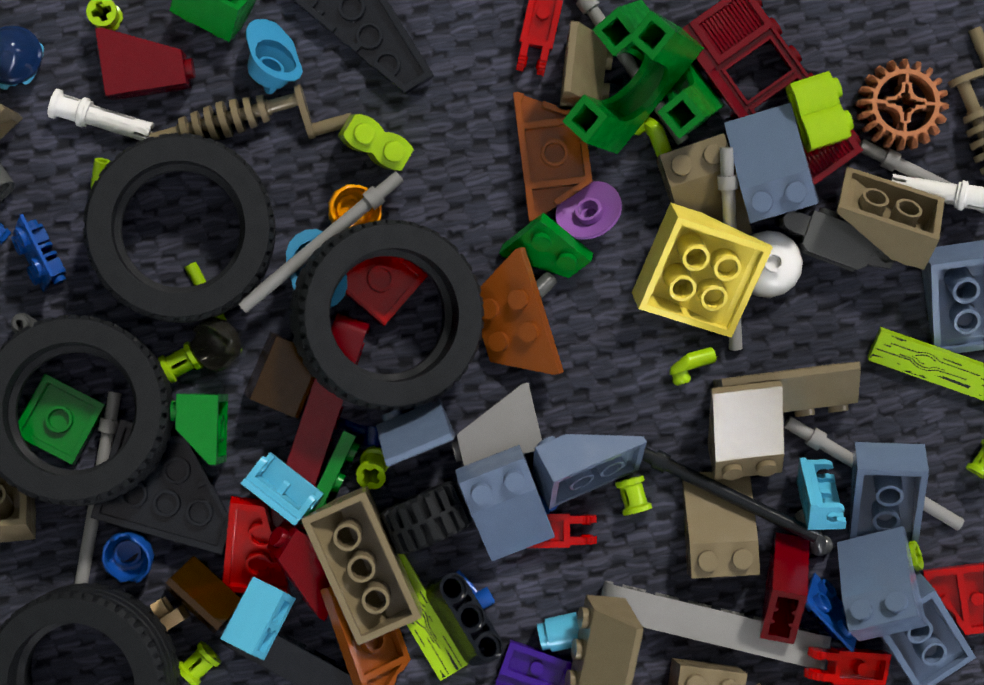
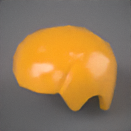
M348 184L334 191L328 202V216L331 223H334L364 198L362 194L368 188L361 185ZM382 205L376 210L373 208L350 227L381 220Z

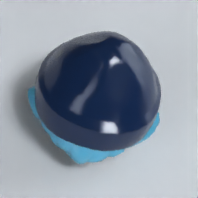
M20 26L0 28V89L7 90L10 86H16L20 83L29 84L42 64L44 47L37 37L26 28Z

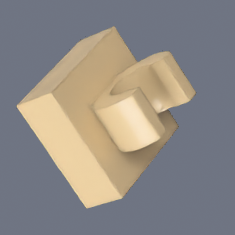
M166 596L150 605L153 613L157 615L160 622L167 629L165 632L190 617L184 605L174 610Z

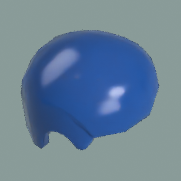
M132 531L119 532L112 535L104 544L101 561L106 572L117 579L119 583L130 581L139 583L152 568L154 552L151 543L145 536ZM138 553L137 557L133 561H126L127 559Z

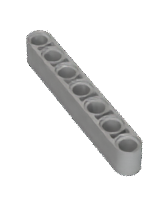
M604 581L601 596L626 598L644 628L809 668H825L826 660L813 659L807 653L809 647L829 649L831 635L822 632L815 634L809 632L810 629L799 627L794 644L760 638L762 621L760 617L754 616L749 618L744 616V613L723 608L716 610L711 608V605L690 600L687 603L680 601L678 597L657 592L654 595L646 593L645 589L624 584L621 587L613 585L612 581Z

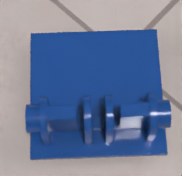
M21 214L13 231L15 236L11 237V240L18 255L24 254L30 265L26 269L31 282L35 286L39 284L42 291L45 292L51 281L54 285L66 281L67 279L64 274L67 271L59 257L47 262V260L58 255L57 251H51L43 255L42 251L53 246L52 242L44 243L49 241L50 238L43 224H39L37 219L27 222L24 215Z
M814 573L808 587L805 608L808 612L813 611L811 615L814 618H820L818 623L824 625L823 628L834 640L839 639L853 652L857 639L848 631L843 602L836 596L837 592L833 585L826 579L821 580Z

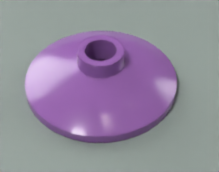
M592 181V184L557 206L556 221L559 226L575 239L586 240L596 238L609 231L616 224L621 215L622 201L614 187L604 182Z

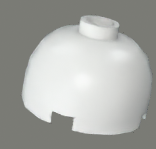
M766 230L751 235L773 247L752 294L765 298L785 294L795 286L802 273L803 259L799 247L791 238L781 232Z

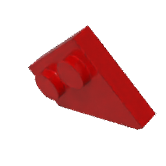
M984 562L923 570L924 577L935 589L964 634L984 633Z

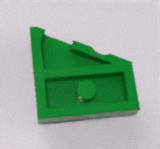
M544 213L540 214L506 241L499 252L501 256L508 258L515 249L525 247L531 266L570 278L589 264L593 257L592 251Z

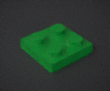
M44 374L18 421L19 429L25 441L71 465H75L100 417L104 413L106 405Z

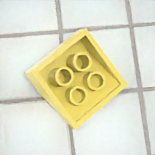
M670 202L633 288L632 295L640 310L732 338L773 247L704 213Z

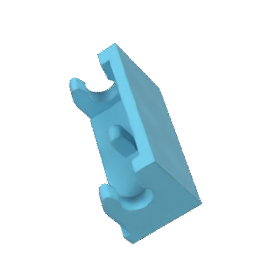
M269 453L266 457L262 456L247 477L241 482L244 487L294 526L303 524L301 518L310 514L325 495L273 453Z
M799 458L797 487L807 530L846 529L847 521L843 515L845 509L843 504L840 503L835 484V475L829 473L817 474V471L820 469L829 470L834 468L830 460Z
M253 576L220 639L250 655L265 660L296 598Z

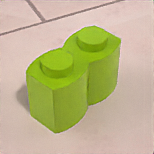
M830 71L790 83L786 87L789 103L792 104L800 136L807 153L845 141L851 137L850 130L854 129L853 120L848 110L844 111L840 104L839 98L843 96L842 87L838 78H833Z
M362 114L349 115L338 134L340 140L347 147L357 152L367 153L375 164L388 170L402 171L414 151L406 139L395 133L384 132L378 122Z

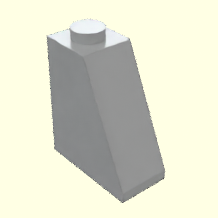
M528 382L520 384L457 433L458 441L452 442L456 462L463 461V465L466 466L517 445H520L523 454L534 452L535 447L542 441Z

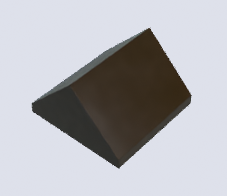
M270 332L244 394L252 401L298 418L315 377H312L302 363L303 359L298 355L294 342Z
M195 556L165 583V589L214 634L232 616L241 600L238 595Z

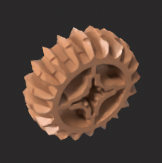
M908 59L901 60L899 67L894 60L886 64V69L879 65L874 69L875 76L869 74L865 77L864 80L868 86H861L858 90L860 95L867 98L856 101V107L866 109V111L857 115V119H868L869 121L862 130L868 132L873 128L876 131L871 138L873 142H877L882 136L885 137L883 141V148L885 149L890 148L894 140L897 151L904 150L906 144L910 150L918 148V141L925 145L930 142L929 134L934 136L939 134L940 129L936 124H943L947 120L939 112L949 109V104L940 102L941 98L948 95V91H938L937 86L942 83V79L937 78L932 81L929 78L933 74L932 68H928L923 73L920 72L922 63L919 61L915 62L911 69ZM898 79V86L895 87L894 95L878 99L879 91L884 83ZM912 83L922 90L925 98H920L914 94ZM903 98L904 104L913 107L903 111L902 106L893 104V102L896 103ZM879 111L886 112L892 117L893 127H896V129L890 127L882 119ZM927 112L925 120L917 130L907 131V124L911 122L913 113Z

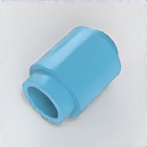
M577 612L546 618L544 623L537 624L539 640L543 651L551 649L552 652L569 649L573 639L578 637Z

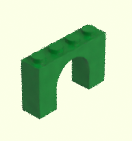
M643 0L619 6L592 30L614 57L622 53H630L643 62L645 53L628 38L648 15L650 9ZM691 64L667 93L668 103L657 112L678 139L701 126L722 109L725 104L696 67Z
M652 10L628 38L645 53L643 62L631 81L617 94L605 100H597L584 94L562 121L586 144L618 154L704 49L700 43L680 26Z

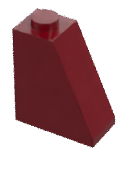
M102 27L95 28L105 96L112 101L192 88L190 79L196 78L194 62L192 58L187 59V55L181 49Z
M284 518L280 526L273 530L267 548L305 603L319 619L325 621L328 612L320 590L331 587L305 528L300 525L294 526Z
M778 532L775 534L769 558L760 638L789 644L795 643L808 597L810 541L800 536Z

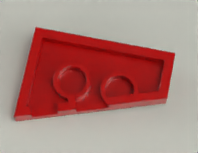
M231 496L222 582L233 592L244 593L254 576L290 595L287 576L267 548L274 528L268 506L261 499Z

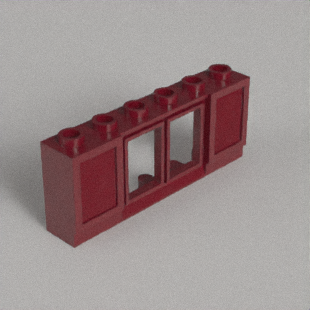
M721 0L682 28L704 47L702 52L693 61V65L697 69L700 67L703 69L712 82L711 88L718 96L721 94L732 110L729 113L732 120L756 113L754 110L756 107L796 79L799 81L814 76L811 72L807 73L800 64L802 58L793 45L788 46L780 36L782 34L781 27L774 18H769L764 12L761 0ZM770 41L790 71L747 101L727 73V70ZM850 130L851 137L845 141L808 153L804 147L814 185L863 151L860 146L861 140L854 130Z

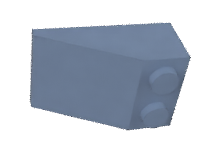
M791 103L724 123L729 145L733 147L734 165L750 223L819 203Z
M984 240L938 246L932 253L925 269L922 270L932 345L957 354L984 350Z
M441 399L414 407V410L404 414L401 413V410H393L381 415L383 422L376 425L387 467L455 438V433Z
M565 434L557 438L550 436L540 441L534 449L531 475L548 509H551L638 471L647 441L644 436Z
M855 442L851 477L849 539L904 526L908 543L915 540L918 544L929 475L925 444Z
M520 445L455 469L459 486L491 561L555 537Z
M904 526L837 542L841 595L848 631L858 641L927 626Z
M915 570L927 626L881 636L880 638L912 685H936L975 659L976 656L935 589L919 571Z

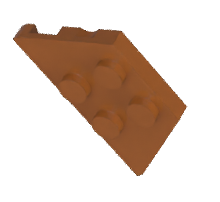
M513 92L529 222H532L540 214H547L592 184L588 144L562 122L571 110H564L558 108L555 104L546 101L541 102L524 96L523 93Z
M517 248L480 286V296L483 298L484 303L482 337L489 360L497 364L552 375L563 373L564 370L526 248Z
M326 587L321 589L320 592L352 684L394 685L398 674L404 671L411 660L400 628L357 645L332 588Z

